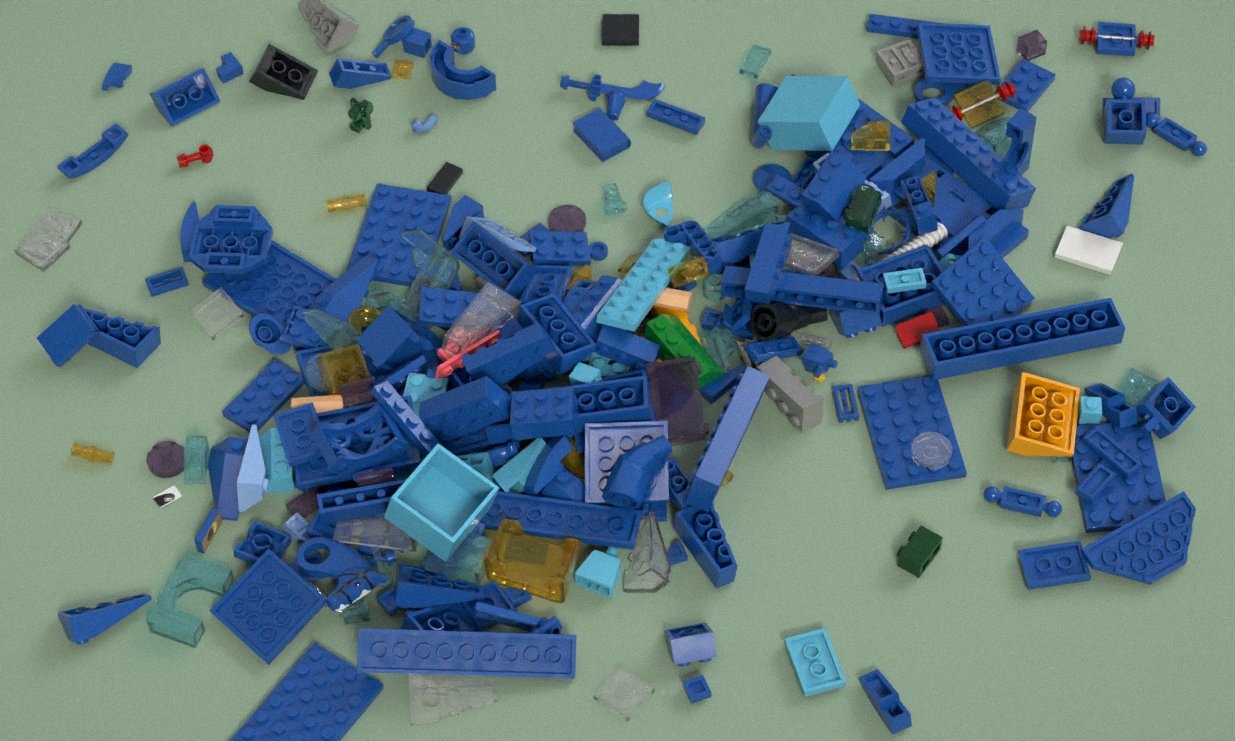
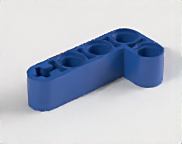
M686 221L664 229V240L690 246V253L705 273L716 275L722 272L721 253L698 222Z

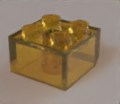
M359 344L320 354L317 365L328 395L343 394V398H347L350 407L358 406L360 403L358 394L362 390L368 389L371 383L370 374Z

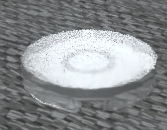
M921 433L912 442L911 456L923 468L924 466L929 467V469L942 468L950 461L952 445L950 440L940 433Z

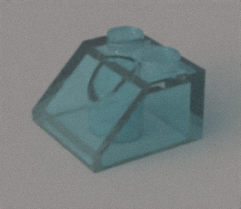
M994 118L974 133L1001 156L1009 150L1012 138L1006 135L1007 122L1011 118Z

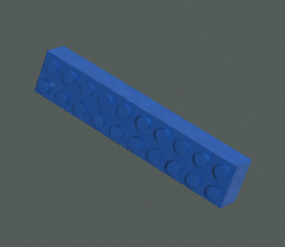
M1106 298L922 334L919 351L931 379L937 380L1119 344L1122 342L1125 326L1112 299Z

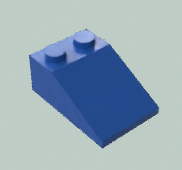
M459 603L430 606L407 614L400 628L406 630L479 631Z

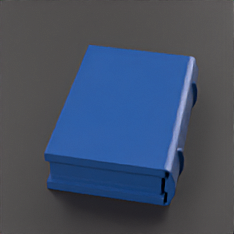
M601 108L573 122V132L602 162L628 149L631 145L629 137Z
M73 304L43 331L37 339L54 364L62 367L86 344L92 341L100 331L82 305L76 306Z

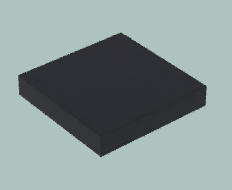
M603 14L602 46L639 45V14Z

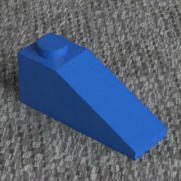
M342 58L336 59L329 73L334 87L347 89L389 80L392 77L385 63Z

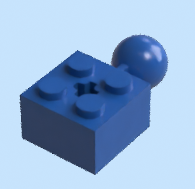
M1118 78L1111 86V93L1115 99H1107L1103 110L1105 144L1143 145L1146 137L1145 100H1130L1134 96L1136 88L1133 81L1129 78Z

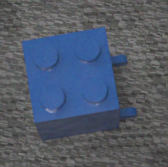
M388 306L356 340L361 346L359 348L360 351L367 357L370 356L373 359L371 362L386 374H389L411 358L416 357L423 349L427 351L433 349L430 341L413 323L391 306Z

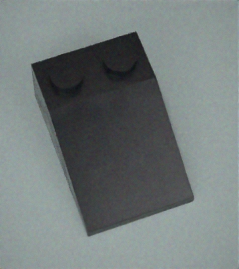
M269 44L262 54L249 82L268 92L304 100L318 70Z

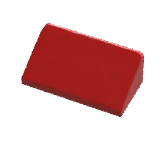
M933 312L895 326L904 349L920 343L922 334L940 331Z

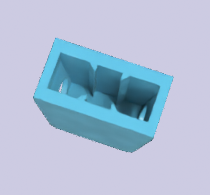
M608 547L605 553L598 550L592 551L575 572V585L612 599L621 574V560L617 558L619 551L614 547Z

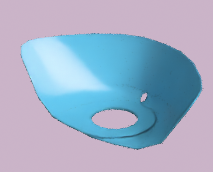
M664 182L653 187L646 193L643 199L647 215L665 226L669 225L673 215L671 182ZM659 208H665L668 214L664 217H659L655 212Z

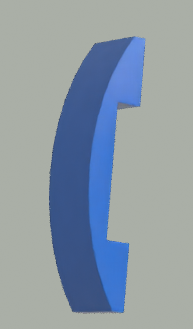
M115 123L101 134L102 140L76 159L70 156L59 164L57 168L69 179L82 176L110 158L124 143L128 133Z

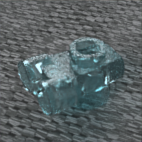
M617 184L604 185L602 200L605 203L603 206L605 215L626 212V202L622 201Z
M871 233L868 239L863 241V251L860 254L865 257V264L867 266L876 263L878 252L886 250L887 243L884 236Z

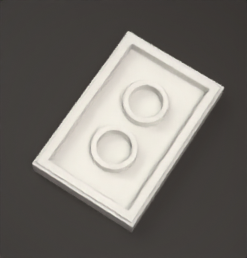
M1067 226L1054 258L1111 275L1122 250L1123 243Z

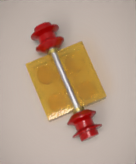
M986 80L954 95L958 107L953 106L952 112L960 121H962L964 116L970 129H973L1005 114L1000 100L1007 102V97L1009 96L1013 99L1016 93L1015 87L1012 83L1009 84L1005 81V86L997 85V92H995L989 80Z

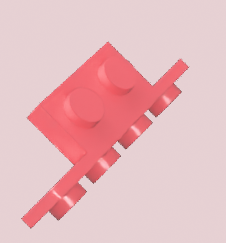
M496 330L480 341H477L467 332L440 348L437 355L444 363L437 367L435 378L439 380L442 377H448L453 370L458 367H464L461 356L467 353L472 355L483 346L488 348L497 344L496 341L499 340L501 332Z

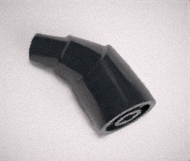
M761 303L752 309L749 327L752 334L758 340L770 341L788 336L792 332L805 328L808 325L827 321V309L788 305L786 303Z

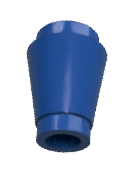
M611 92L607 97V114L613 121L618 120L626 102L625 96L621 92Z

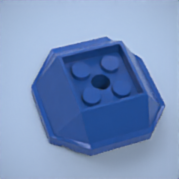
M216 205L210 211L211 213L203 217L195 225L189 259L204 273L253 274L260 266L268 263L273 228L255 206Z

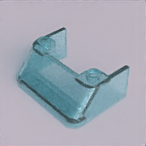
M422 229L402 232L401 234L403 238L415 247L411 254V259L414 265L419 268L405 298L402 299L399 296H395L390 291L371 294L369 297L384 310L391 306L406 316L411 322L417 324L419 322L421 286L450 290L460 269L458 259Z

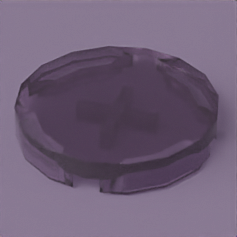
M574 205L558 206L550 212L548 217L550 231L583 232L587 224L585 213Z
M163 441L152 447L150 453L148 452L146 462L150 472L155 476L172 478L185 470L188 464V455L182 445L180 446L174 441Z

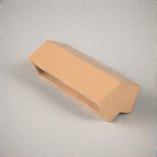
M665 288L653 306L688 312L691 305L692 292Z
M343 394L291 399V409L312 402L316 413L344 408Z

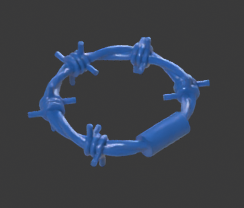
M883 206L884 210L882 209L875 216L869 226L873 228L874 223L882 218L884 222V218L888 217L889 214H895L899 216L896 221L901 219L906 223V231H901L904 239L896 247L892 243L893 247L883 251L871 240L870 236L867 246L876 255H892V252H897V249L901 248L908 239H914L911 235V227L907 218L910 212L886 210V207Z

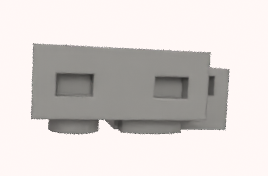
M910 39L876 51V62L893 86L925 74L920 46L914 47Z

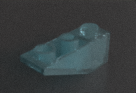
M316 308L301 314L307 323L319 334L320 338L339 357H342L345 352L359 344L356 340L361 334L350 322Z

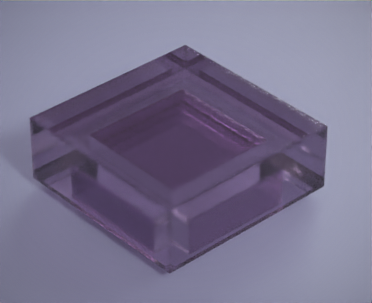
M943 306L923 311V315L933 312L938 327L949 325V319Z

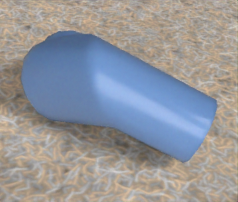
M431 114L422 123L418 119L411 122L412 130L416 133L430 131L438 121V117Z

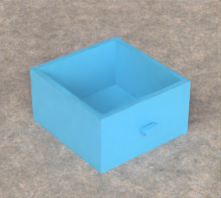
M786 76L759 118L758 123L760 126H768L772 130L771 139L767 141L771 150L833 151L859 108L860 103L848 76Z
M437 444L391 497L384 518L446 562L492 507L499 487L440 444Z

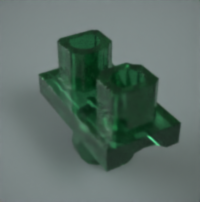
M352 97L350 100L351 108L348 111V116L352 119V122L349 124L350 129L357 133H360L363 128L369 130L372 127L370 114L374 110L373 104L367 100L359 102L356 98Z

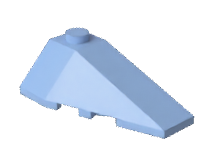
M466 217L459 236L461 238L471 223L475 221L512 250L535 252L537 249L524 239L517 238L515 233L506 231V227L490 218Z
M252 424L237 480L239 512H244L263 500L264 492L269 489V479H266V470L257 426Z

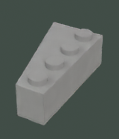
M775 356L756 366V370L770 375L765 387L767 395L778 404L780 411L790 418V422L795 428L797 427L803 433L822 423L824 398L820 394L815 396L813 394L814 389L810 385L805 387L802 378L798 375L793 376L791 368L781 359Z

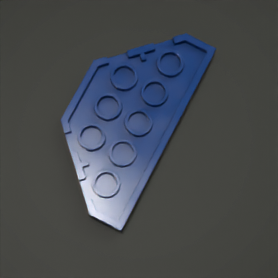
M1182 492L1087 545L1080 552L1093 570L1151 585L1186 564L1196 508L1185 492Z

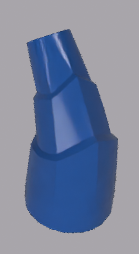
M663 435L647 443L642 442L625 454H620L605 484L602 498L609 504L620 508H639L650 478L649 471L659 463L661 458L672 452L668 439Z

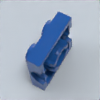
M254 521L249 528L246 540L243 543L239 542L233 550L234 557L254 564L269 548L281 558L292 543L291 535Z

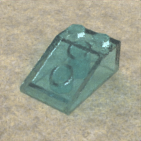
M469 533L446 562L430 550H427L420 568L444 574L449 578L461 579L480 585L495 555L494 539Z

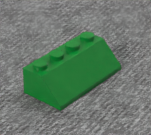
M661 314L646 323L644 337L660 345L658 354L691 393L724 376L723 370L677 316Z

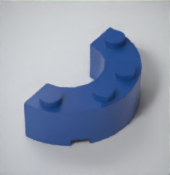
M441 40L434 45L430 54L431 74L435 86L442 93L454 99L471 100L486 97L496 90V75L483 66L469 71L457 69L453 66L455 64L453 48Z

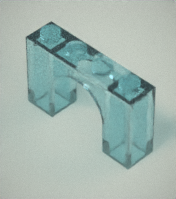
M186 554L183 560L178 562L173 577L168 579L163 594L158 596L153 611L151 610L147 615L146 622L149 631L196 648L205 632L203 620L178 611L175 608V604L184 593L197 589L223 597L234 582L232 569Z

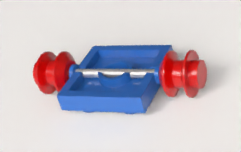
M1098 22L1097 33L1094 27L1091 30H1086L1084 26L1083 30L1079 31V41H1082V45L1085 41H1089L1090 45H1092L1096 38L1097 54L1135 56V43L1140 49L1143 45L1150 49V46H1154L1155 35H1151V31L1148 34H1144L1143 30H1141L1138 36H1136V24Z

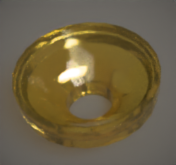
M360 307L354 310L349 316L350 331L356 337H360L363 333L362 327L370 326L382 312L373 307Z

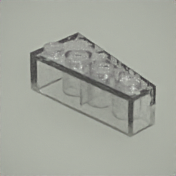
M487 282L444 335L441 349L453 356L457 355L490 335L496 329L503 327L511 318L514 319L518 316L522 302Z

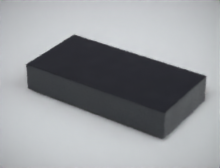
M446 162L427 186V192L447 195L463 174V169Z

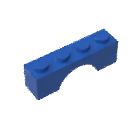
M1020 108L1007 122L1006 135L1012 138V142L1004 160L1023 175L1029 169L1037 117Z

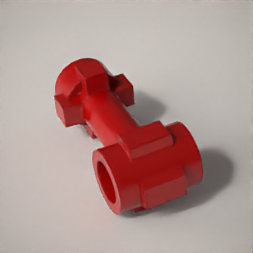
M201 145L199 152L188 156L181 154L177 157L180 168H185L189 166L188 163L200 159L203 163H209L214 155L209 145Z

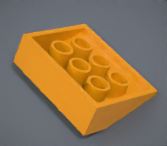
M1022 372L1014 384L1006 451L1024 456L1072 457L1074 454L1080 388Z

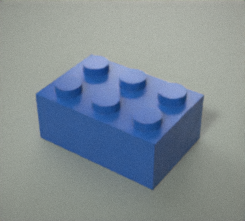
M574 387L512 392L510 427L514 439L576 435L578 400Z

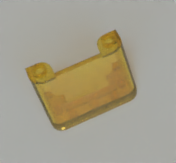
M503 518L484 557L486 577L491 582L496 580L500 586L513 587V589H520L522 591L524 589L532 596L555 603H563L572 583L583 549V542L575 538H567L560 545L525 534L520 522L514 519Z

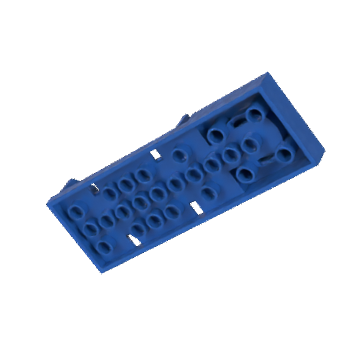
M858 98L860 106L833 151L849 158L867 176V181L877 185V188L890 194L892 205L886 210L910 212L900 181L919 175L934 210L936 222L943 224L948 232V237L938 241V244L933 245V249L937 250L979 215H982L986 221L948 252L949 254L962 256L986 237L999 255L1004 258L1028 238L1029 230L1022 225L1024 214L1022 209L998 211L979 193L926 156L925 139L921 138L914 144L913 137ZM805 150V154L812 159H820L825 154L831 153V151ZM900 201L906 203V205L899 210L894 208V206L897 205ZM910 212L907 218L911 232L918 236L919 234ZM889 214L895 221L899 217L895 214ZM899 219L897 222L906 228V223Z

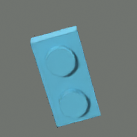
M922 268L883 273L887 294L926 288L927 283Z

